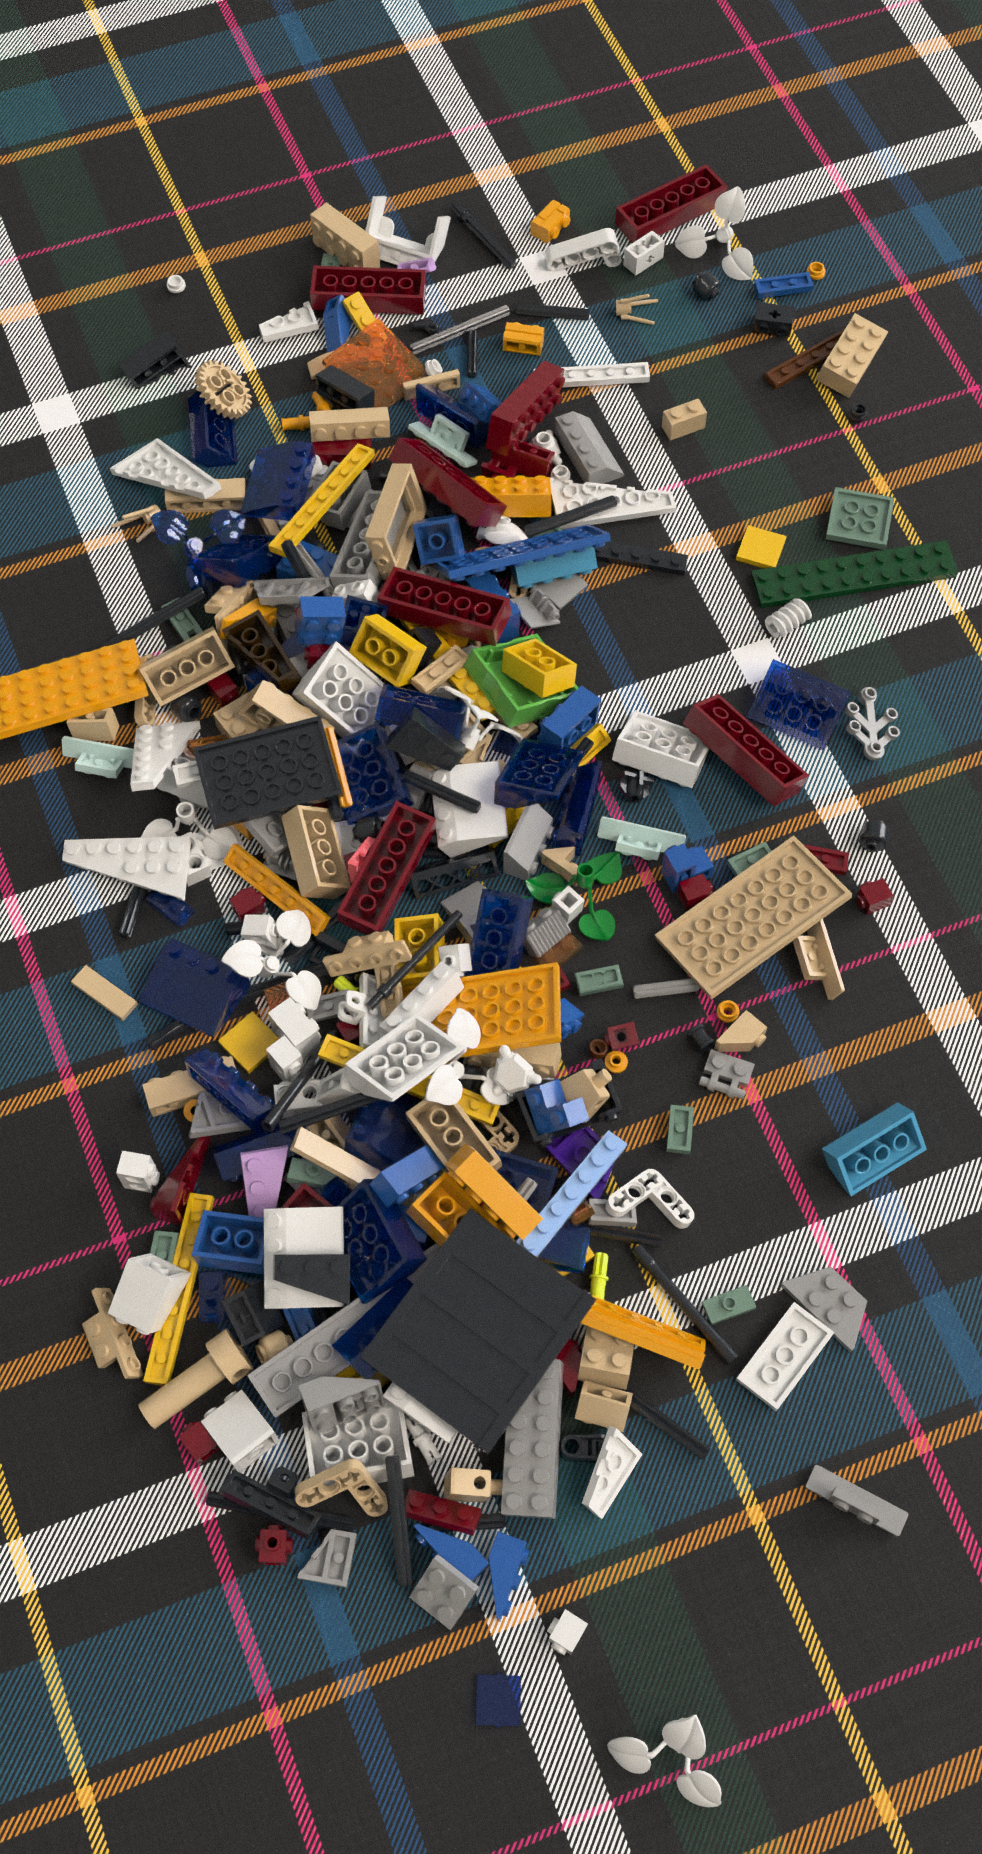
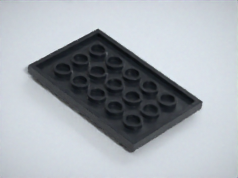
M321 716L193 748L214 830L289 811L297 805L308 806L343 797Z

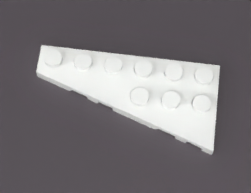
M158 438L110 468L112 475L202 499L212 497L222 489L218 481Z
M200 721L175 724L165 722L158 726L142 725L140 728H136L130 783L132 791L155 789L164 777L163 772L171 768V762L176 761L187 747L186 742L192 740L194 732H198L201 729Z
M189 836L65 840L62 861L72 866L98 872L101 875L110 876L119 881L144 889H151L160 894L170 895L185 901L191 839Z

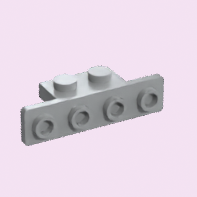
M819 1465L814 1466L805 1486L806 1489L834 1503L833 1505L844 1512L849 1511L857 1515L860 1521L870 1525L874 1524L897 1537L901 1534L908 1517L906 1511Z

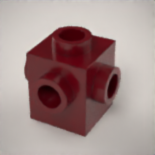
M268 1525L267 1530L261 1529V1534L256 1537L255 1552L259 1553V1563L261 1565L287 1566L288 1553L292 1554L293 1537H289L288 1531L283 1530V1527L279 1525ZM274 1542H277V1545L274 1548H271V1545Z

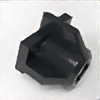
M642 770L638 774L624 771L618 777L619 789L623 793L624 798L631 803L640 802L647 797L650 792V786L654 783V779L644 776Z
M469 1063L463 1065L464 1074L484 1076V1071L481 1067ZM458 1079L462 1084V1088L482 1095L480 1088L484 1081Z

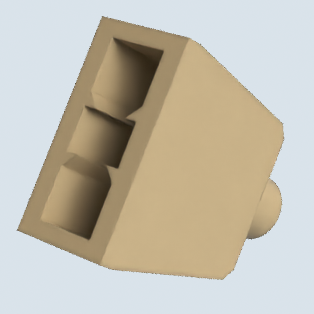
M584 1069L560 1081L566 1101L580 1097L583 1098L590 1120L610 1097L605 1085L612 1080V1077L605 1069H602L597 1074L593 1069Z
M451 1467L444 1475V1499L455 1502H485L490 1498V1495H502L503 1480L491 1479V1471ZM474 1483H477L480 1489H477L474 1486Z

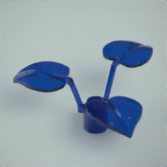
M222 509L215 512L210 521L211 528L215 532L202 540L197 537L188 539L184 531L188 528L189 523L182 513L175 510H163L150 517L155 532L162 542L170 545L176 544L181 541L183 535L184 542L186 543L184 547L185 552L199 561L190 562L185 571L187 582L192 590L198 587L203 588L205 580L219 581L220 575L217 567L211 562L203 563L202 558L198 555L203 550L204 543L217 535L221 543L231 544L239 539L245 527V518L242 514L229 509Z

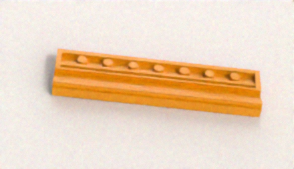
M592 1295L596 1301L581 1324L693 1368H701L705 1357V1339Z

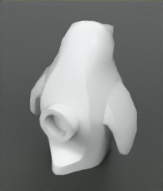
M502 516L496 527L483 528L479 526L476 538L478 540L486 539L498 546L527 539L528 537L518 526L511 523L509 517Z

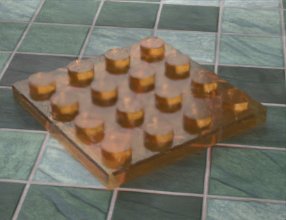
M379 318L322 360V365L325 368L333 365L375 389L374 408H389L404 395L403 382L428 377L425 366Z

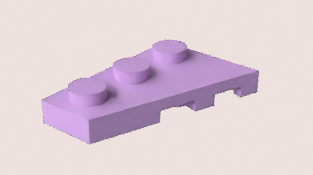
M288 1145L240 1153L249 1216L264 1218V1209H274L277 1207Z

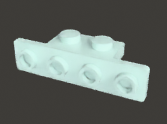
M442 414L435 416L431 428L420 421L409 424L408 429L415 436L423 438L430 446L441 450L445 456L457 461L461 467L467 468L477 464L478 460L464 451L470 433Z
M68 736L62 738L63 756L78 758L75 763V771L101 775L107 778H117L123 767L132 769L134 749Z
M604 816L601 817L597 835L599 838L616 841L615 851H619L623 855L641 856L645 860H658L660 852L666 851L667 848L673 845L685 844L686 835Z

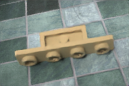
M248 580L241 588H233L230 585L221 587L204 605L206 613L216 614L214 618L218 635H220L222 620L256 598L257 594L254 589L253 580Z
M822 919L807 930L808 936H798L793 940L804 980H822L828 1000H833L843 993L845 988Z
M388 930L373 932L370 935L352 937L348 940L343 953L325 956L323 963L330 976L335 977L410 961L412 955L404 940L391 942L392 936Z
M110 1288L93 1289L92 1294L99 1313L82 1323L98 1368H106L118 1360L125 1379L142 1377L141 1364L136 1357L132 1340L128 1336L125 1325L117 1322L114 1316L108 1314L114 1294Z

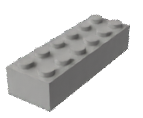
M366 491L329 576L334 589L340 584L370 579L375 587L378 588L381 576L366 542L365 535L382 491ZM401 499L387 535L391 549L405 513Z
M559 1359L554 1360L506 1429L501 1503L502 1515L556 1519L564 1363Z

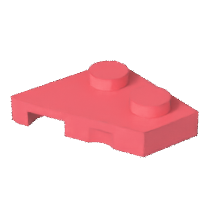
M368 836L348 861L347 872L349 873L351 883H353L376 839Z

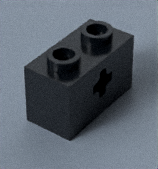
M757 302L753 333L790 337L795 307Z

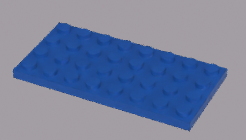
M586 524L468 552L460 559L434 563L436 570L447 578L453 579V581H461L467 575L473 574V577L482 576L488 570L493 569V572L505 570V566L513 565V567L523 566L525 561L533 560V562H540L550 555L561 557L565 555V552L573 550V553L585 551V547L593 546V548L603 547L605 542H609L611 539L609 532Z

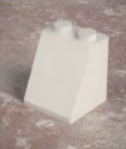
M151 1253L129 1258L108 1314L114 1316L115 1320L119 1323L130 1324L136 1327V1331L141 1334L149 1335L161 1330L190 1278L191 1272Z
M242 1389L238 1393L234 1391L224 1399V1404L219 1408L214 1407L205 1413V1419L201 1421L223 1453L240 1473L280 1442L273 1429Z

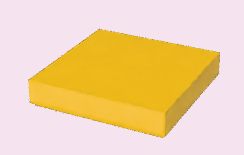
M748 525L736 560L764 569L776 567L787 536Z
M252 1011L220 1038L218 1043L250 1074L268 1058L266 1049L280 1038Z

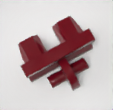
M491 458L488 463L483 462L481 464V476L486 478H495L496 476L514 478L517 475V468L515 466L507 465L505 470L501 469L500 462L494 458Z

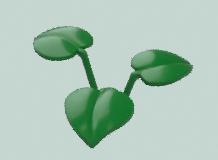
M619 851L602 854L592 858L587 863L580 864L577 868V875L573 874L572 879L565 887L563 878L556 873H543L526 880V886L530 894L544 904H552L553 897L559 891L562 892L567 886L571 887L576 881L581 888H587L590 914H585L580 918L579 929L581 933L587 938L598 941H608L614 935L615 920L611 913L604 909L594 912L592 885L596 879L601 884L609 885L621 878L622 866Z

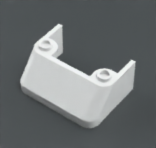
M373 196L366 232L378 240L380 260L396 265L402 262L433 258L435 262L444 247L451 217H438L434 233L427 237L426 243L423 245L393 235V221L383 216L387 197Z

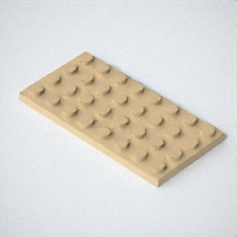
M793 835L656 933L655 939L712 1000L852 898V893Z

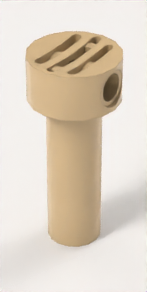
M223 1330L205 1344L209 1351L206 1356L138 1404L143 1416L154 1429L223 1379L227 1378L234 1385L254 1370L248 1356L229 1330Z

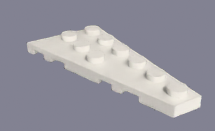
M550 478L551 499L555 515L611 495L616 497L617 500L616 507L560 526L562 529L676 512V504L671 491L653 489L640 491L635 490V487L622 489L617 488V485L592 482L578 484L573 483V480L561 482L555 481V478Z

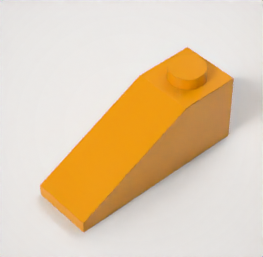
M255 598L222 620L219 638L226 639L222 632L224 628L257 610L261 612L269 627L273 628L277 622V608L261 605L259 599Z

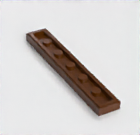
M845 329L765 372L763 378L776 390L819 366L827 360Z

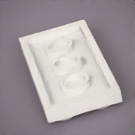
M794 1302L739 1374L736 1381L773 1410L777 1411L834 1332Z

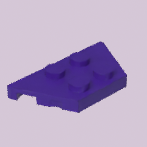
M590 1127L554 1139L553 1144L543 1148L571 1176L601 1138ZM615 1162L588 1194L592 1199H601Z

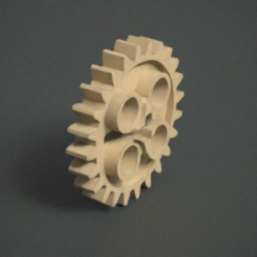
M208 360L207 363L204 362L196 370L197 373L194 375L196 378L194 383L198 385L196 390L202 393L200 395L201 398L206 399L204 403L210 404L211 410L215 408L218 415L222 413L224 418L229 416L230 419L234 417L238 419L251 408L252 402L250 399L252 396L248 394L250 389L245 387L246 382L240 380L242 376L236 375V370H230V365L224 367L222 361L218 364L216 360L213 362ZM227 384H231V386L227 387L221 394H219L218 396L215 395L217 392L221 391Z

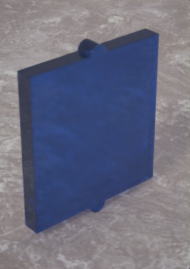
M500 1672L497 1675H478L476 1725H496V1728L501 1726H520L521 1676L502 1675Z

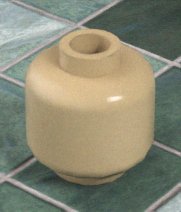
M280 1330L262 1336L255 1347L258 1359L262 1364L266 1363L293 1344V1340L290 1335H285Z

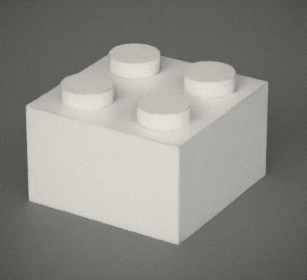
M289 997L268 1012L273 1032L279 1038L285 1035L302 1055L304 1061L315 1053L320 1045V1039L322 1038L318 1032L320 1028L313 1018H307L305 1015L306 1011L301 1003H295Z

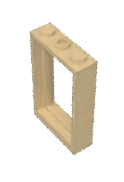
M392 463L365 535L366 542L382 580H387L394 566L406 570L416 541L413 524L418 520L424 519L427 505L412 464ZM401 499L405 513L391 549L387 535Z

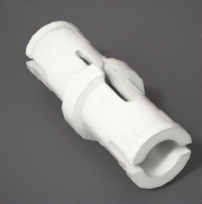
M407 1417L405 1422L414 1438L413 1443L415 1447H419L428 1466L435 1463L430 1453L433 1454L436 1461H439L442 1455H440L432 1442L431 1433L427 1432L424 1426L414 1421L415 1426H413L412 1422L408 1420L409 1417Z

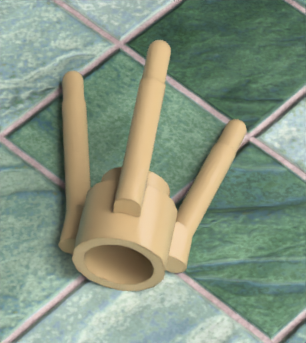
M649 294L616 300V316H621V320H632L654 325V321L629 316L628 313H631V306L657 303L658 299L642 300L650 297Z
M152 505L148 508L123 515L122 519L124 520L112 524V527L115 528L143 517L146 524L151 523L152 525L136 539V542L139 543L154 528L161 525L159 521L163 519L159 507Z

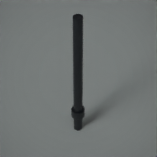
M456 910L412 955L410 961H407L386 983H382L376 989L377 993L366 1003L368 1009L373 1010L383 999H387L393 993L392 989L463 917L460 911Z

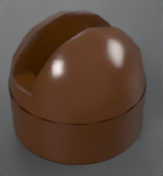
M601 1039L591 1041L588 1049L589 1055L594 1059L603 1058L608 1050L606 1042Z

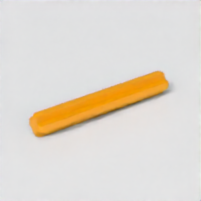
M327 727L324 730L343 792V797H339L338 800L342 808L352 806L353 803L334 730L331 727Z

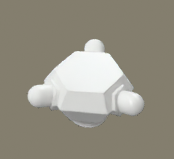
M552 430L538 433L529 442L555 452L553 464L556 466L562 464V459L559 457L561 452Z
M502 1045L499 1048L500 1058L496 1060L493 1076L496 1085L493 1087L492 1092L495 1096H500L503 1092L514 1093L528 1089L532 1084L539 1085L541 1083V1076L535 1074L532 1071L533 1067L518 1053L510 1051L507 1045Z

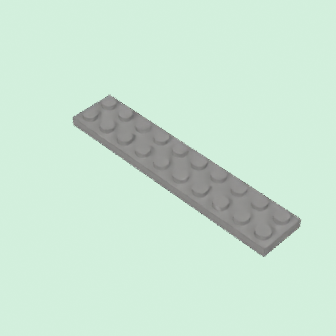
M437 1243L247 1375L275 1418L302 1400L299 1385L322 1376L334 1377L360 1358L441 1248Z

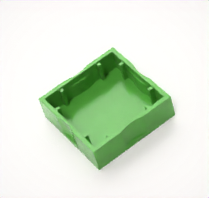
M538 634L516 638L507 643L496 644V646L487 645L471 650L464 665L466 671L508 728L551 716L557 705L563 704L567 700L568 695L573 690L576 691L578 689V686L575 684L574 687L563 692L542 698L501 671L503 649L535 638L544 643Z

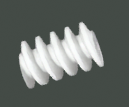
M793 599L790 603H787L784 607L765 619V626L774 638H778L779 635L785 637L787 632H792L793 628H798L799 624H803L806 620L811 619L812 614L803 600Z

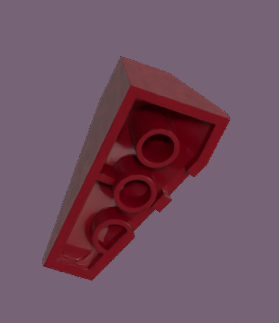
M211 1136L198 1137L161 1186L157 1197H153L150 1210H152L155 1219L182 1226L189 1194L194 1192Z

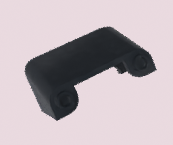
M602 1058L590 1062L591 1066L585 1068L593 1069L596 1074L602 1069L606 1070ZM570 1074V1075H568V1076L559 1078V1080L562 1081V1080H564V1079H566V1078L572 1076L573 1074ZM610 1081L605 1085L610 1097L589 1121L538 1135L524 1090L514 1092L512 1098L533 1144L539 1145L540 1148L553 1144L554 1139L603 1121L606 1124L619 1119L618 1115L623 1110Z

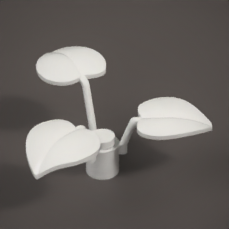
M737 186L721 194L715 202L716 215L721 219H725V226L718 229L716 234L705 237L703 227L698 225L690 226L679 234L675 246L685 256L699 258L707 249L705 241L717 238L719 242L727 243L729 255L722 260L724 272L736 280H749L753 277V257L751 252L743 247L735 248L731 252L733 229L729 226L728 221L736 224L742 220L745 214L744 195L740 187Z
M440 686L437 689V692H451L466 703L464 725L461 730L463 734L460 738V741L466 745V748L473 751L478 740L482 741L483 737L491 729L504 730L513 735L519 744L522 743L523 737L507 726L492 721L479 735L481 730L477 729V726L481 719L487 718L496 722L499 720L491 713L471 704L474 701L462 692L448 686ZM470 709L477 716L473 726H468Z
M181 798V803L176 808L178 817L175 818L176 824L174 828L170 821L156 819L148 824L141 838L178 837L175 832L178 831L180 822L186 825L195 823L207 836L202 841L203 853L205 855L208 854L214 860L225 859L232 844H238L235 834L228 827L216 830L213 827L210 833L207 832L198 821L195 812L197 807H206H201L194 802Z
M286 911L277 918L276 931L281 938L287 940L272 956L260 957L261 948L257 943L251 940H242L231 946L222 957L221 961L244 977L251 978L257 974L262 978H268L271 975L275 978L277 976H291L292 978L288 979L285 983L288 995L293 1001L300 1002L308 1010L314 1011L317 1009L321 995V984L313 973L301 971L296 975L294 972H278L280 963L277 957L291 942L296 947H302L310 939L311 925L309 919L302 911Z
M457 1008L448 1023L447 1035L463 1045L464 1050L453 1057L450 1062L445 1063L434 1071L427 1086L425 1100L442 1105H454L460 1100L463 1091L462 1084L458 1079H477L484 1081L480 1092L486 1101L494 1105L510 1103L513 1093L503 1092L500 1096H495L492 1092L493 1087L496 1085L493 1080L495 1067L488 1069L486 1077L483 1075L464 1074V1066L457 1059L467 1051V1048L474 1049L478 1046L481 1032L475 1018L464 1009Z
M697 1715L668 1722L662 1730L664 1740L652 1752H648V1747L643 1741L633 1737H620L608 1742V1750L618 1764L627 1771L637 1774L647 1772L651 1767L650 1759L654 1758L668 1745L676 1750L677 1753H682L686 1756L684 1768L686 1775H680L677 1778V1786L681 1794L687 1800L699 1806L717 1807L721 1805L722 1792L717 1780L705 1771L695 1770L691 1772L690 1760L701 1758L706 1750L704 1732Z

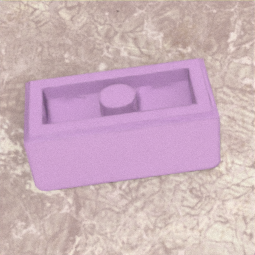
M433 258L398 263L397 269L426 270V273L436 270V265Z

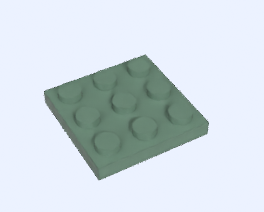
M835 487L826 539L885 550L894 497Z

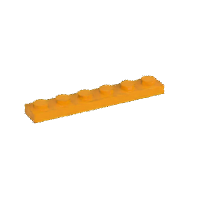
M232 844L223 860L224 864L283 911H302L309 919L313 935L318 936L321 931L323 932L331 918L306 897H301L297 890L240 845Z

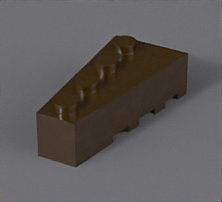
M259 610L222 630L228 644L268 681L273 683L278 690L286 694L297 687L301 681L298 672Z

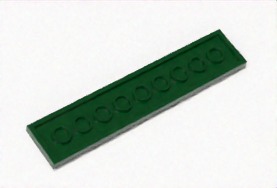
M947 540L759 569L751 572L760 608L785 605L793 599H801L803 601L817 600L956 578L958 575Z

